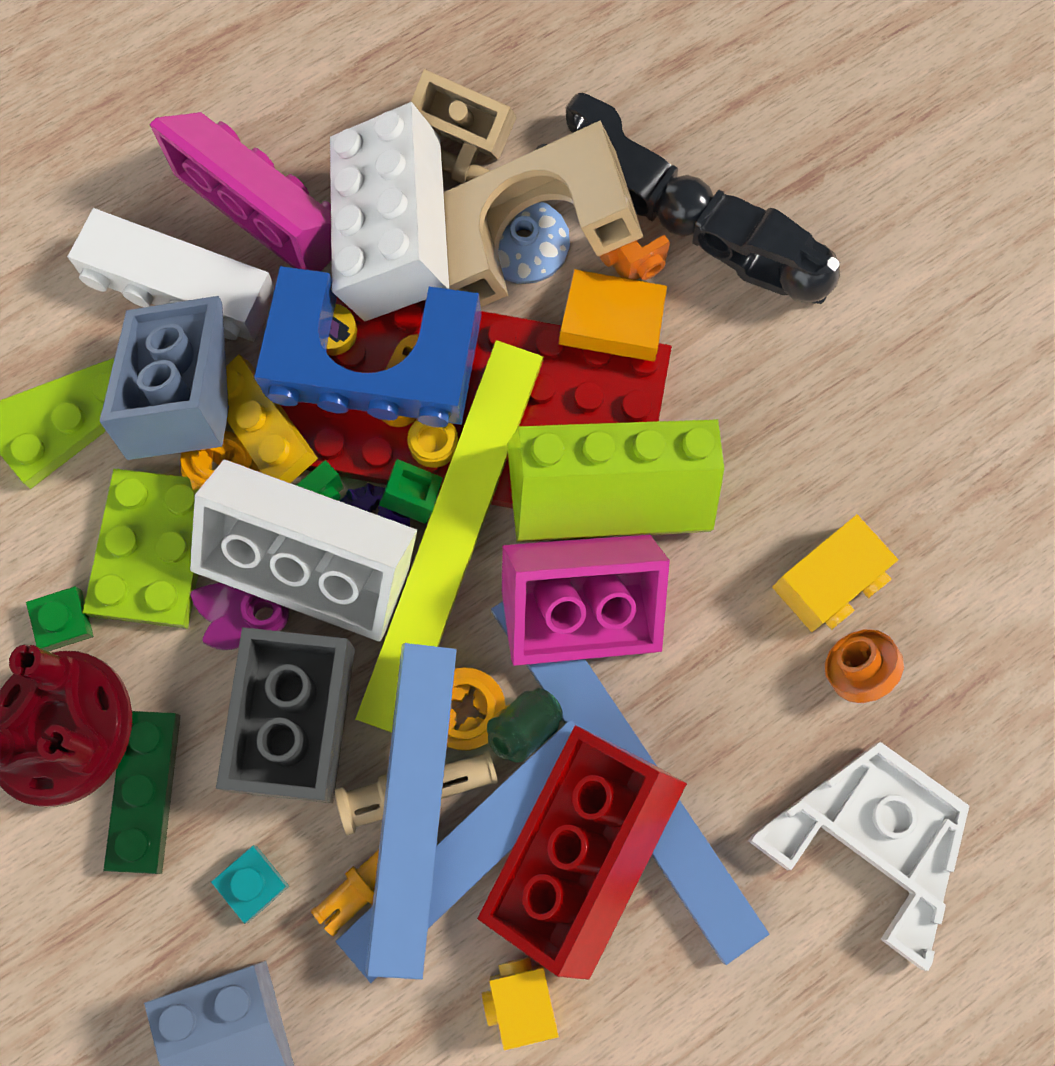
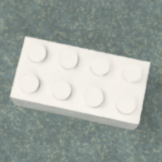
M412 102L330 136L332 292L361 319L368 321L425 300L429 286L449 289L440 136Z
M224 459L195 494L190 571L380 642L393 619L406 584L417 529Z

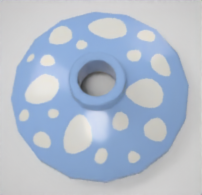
M538 202L527 207L517 214L505 228L498 249L504 280L516 284L537 283L553 276L564 264L570 249L569 228L562 215L549 204ZM519 230H529L532 234L528 237H521L516 232Z

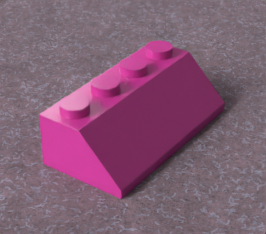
M202 112L156 117L149 124L174 176L292 268L321 272L332 260L331 204L327 201H323L321 204L309 195L308 189L298 178L292 174H288L285 177L275 169L274 164L264 152L256 147L250 150L240 142L238 135L226 123L219 121L216 124Z

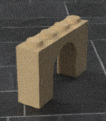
M601 121L595 122L444 192L449 289L479 293L481 307L508 296L499 260L498 249L500 239L505 228L517 214L538 202L564 200L574 204L580 227L597 257L643 237L616 151Z

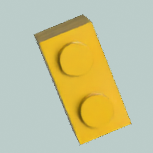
M856 514L787 571L772 588L811 632L815 631L823 623H826L832 630L855 611L848 603L862 591L869 599L892 580L885 571L899 559L860 516Z

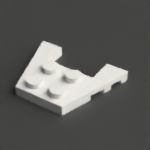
M879 742L864 751L752 834L748 842L786 870H792L820 827L909 892V896L880 940L919 969L928 971L935 951H932L937 926L942 924L946 904L943 903L950 872H954L969 805L886 745Z

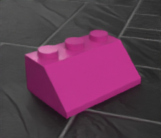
M637 535L503 545L502 598L513 666L662 652L670 560L652 536Z

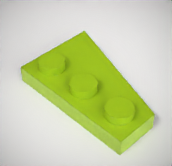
M115 358L0 400V455L23 484L30 489L106 432L100 423V417Z

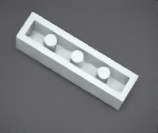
M95 208L92 209L67 256L80 273L79 279L83 283L102 292H105L107 288L119 291L126 299L141 307H150L151 304L163 305L219 296L223 307L224 338L236 340L239 336L253 342L255 341L271 307L275 290L269 272Z

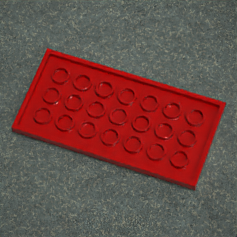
M337 297L336 304L347 308L354 317L357 327V338L353 346L345 353L328 356L341 367L354 372L375 373L384 371L401 340L420 333L426 301L423 300L364 321ZM481 311L482 316L462 425L453 424L457 431L458 441L496 340L543 356L541 368L519 426L659 421L672 345L659 343L655 361H648L560 345L559 338L562 325ZM298 402L296 406L281 405L318 458L306 470L313 471L326 460L340 477L386 485L395 461L399 459L443 477L439 489L440 492L451 461L441 467L431 468L419 464L412 457L408 445V433L418 418L407 426L394 427L362 410L348 409L345 413H333L323 410L317 404ZM507 458L490 505L513 509L509 458Z

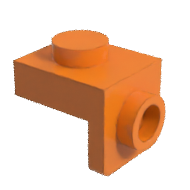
M662 235L641 247L637 240L599 257L607 267L613 266L621 278L648 280L664 268L670 241L665 235Z

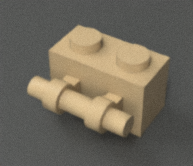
M426 69L422 72L411 100L440 137L442 135L463 145L459 156L441 149L442 170L451 173V178L462 184L490 171L475 164L478 153L481 152L499 160L517 118L511 107Z

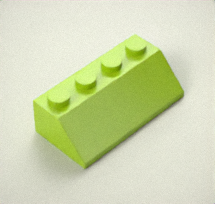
M718 419L518 426L507 443L516 543L700 533L714 530L724 474Z

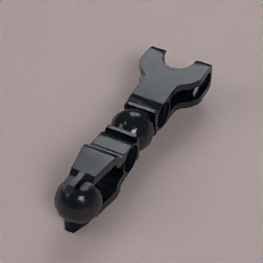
M578 93L566 105V123L572 133L601 121L616 151L636 215L645 216L652 222L658 216L661 225L670 233L680 236L693 235L692 244L699 245L705 252L736 270L737 275L743 281L780 295H789L793 300L822 304L827 296L836 288L840 278V262L836 254L826 245L817 242L811 233L775 208L764 210L736 196L726 195L720 189L713 195L710 186L702 179L690 175L678 176V167L670 165L658 154L626 137L622 130L621 118L616 109L585 93ZM544 143V144H541V145H539L535 150H537V149H539V148H541V147H543V146H546V145H548V144H545V143Z

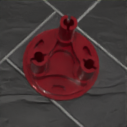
M20 645L12 651L9 658V668L14 674L0 689V787L16 800L33 806L59 807L75 803L101 787L116 770L124 756L132 729V707L128 691L116 671L97 657L79 651H57L50 653L35 645Z

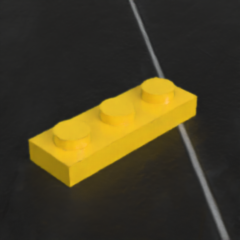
M238 354L226 366L229 406L227 422L263 474L292 483L318 458L281 405L265 397L254 378L256 370L252 364Z

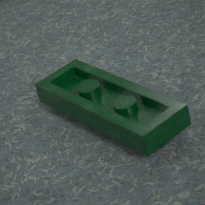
M132 711V729L129 743L121 762L116 768L103 871L162 874L181 717L179 714Z

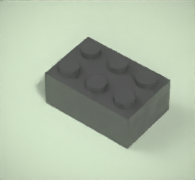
M242 627L216 789L230 793L333 804L355 648L347 638Z

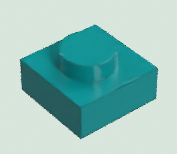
M254 845L211 881L244 924L254 919L290 887L262 851Z

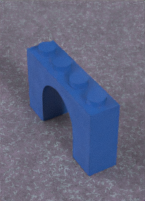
M280 266L254 376L265 397L276 404L284 406H296L298 402L317 404L321 409L333 413H345L348 409L362 410L382 420H395L398 416L418 418L419 422L431 427H446L448 423L462 425L482 316L479 293L429 286L419 337L410 354L399 364L387 370L375 373H359L341 367L327 355L328 337L337 296L332 292L330 273Z

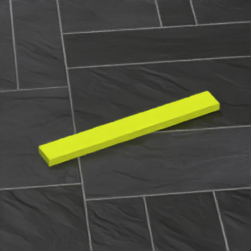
M496 340L355 720L392 733L402 644L410 643L439 647L507 461V443L520 425L541 368L543 356Z

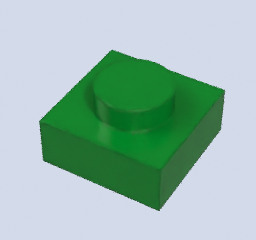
M396 459L379 506L427 524L433 512L443 477Z
M326 460L296 484V486L337 501L341 496L339 492L344 489L339 474Z
M74 586L26 602L37 647L49 652L94 637L89 617L83 614L85 600L81 589Z

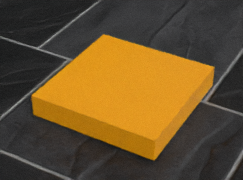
M574 269L561 326L559 344L655 361L667 286Z

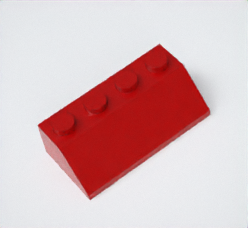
M575 725L477 919L557 977L590 980L687 783L639 756Z

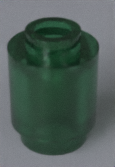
M542 688L522 692L488 721L487 733L491 749L502 759L518 763L523 762L557 732L559 722L563 718L560 703L550 692Z

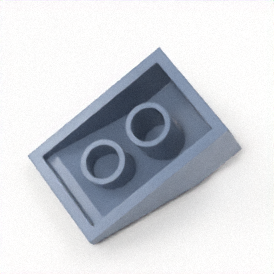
M219 296L126 310L100 417L102 426L127 460L222 447L229 406L223 307Z
M267 961L144 1003L160 1066H294Z

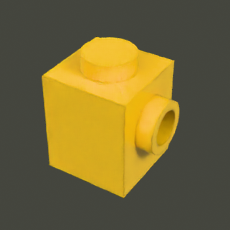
M530 957L499 964L500 974L490 976L491 990L481 992L488 1027L499 1025L504 1051L558 1038L544 967L542 965L532 966Z

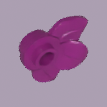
M220 582L194 589L190 594L199 614L211 622L204 633L203 643L219 650L239 648L242 627L281 631L289 618L288 607ZM267 607L273 610L271 617L266 620L255 618L257 611L261 608Z

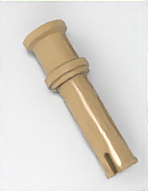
M489 750L482 754L445 765L441 799L488 784L498 783ZM386 774L379 776L377 783L350 791H346L343 787L335 789L338 810L347 836L355 834L356 827L382 820L387 782Z

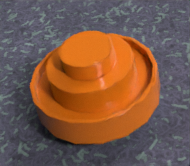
M864 629L848 634L832 647L825 661V676L840 697L855 703L876 701L887 695L900 682L904 671L903 656L890 636L878 630Z

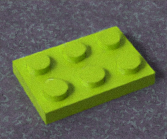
M113 468L83 614L94 618L188 629L193 606L190 594L191 591L196 589L198 574L191 572L190 566L195 494L199 490H193L188 477Z

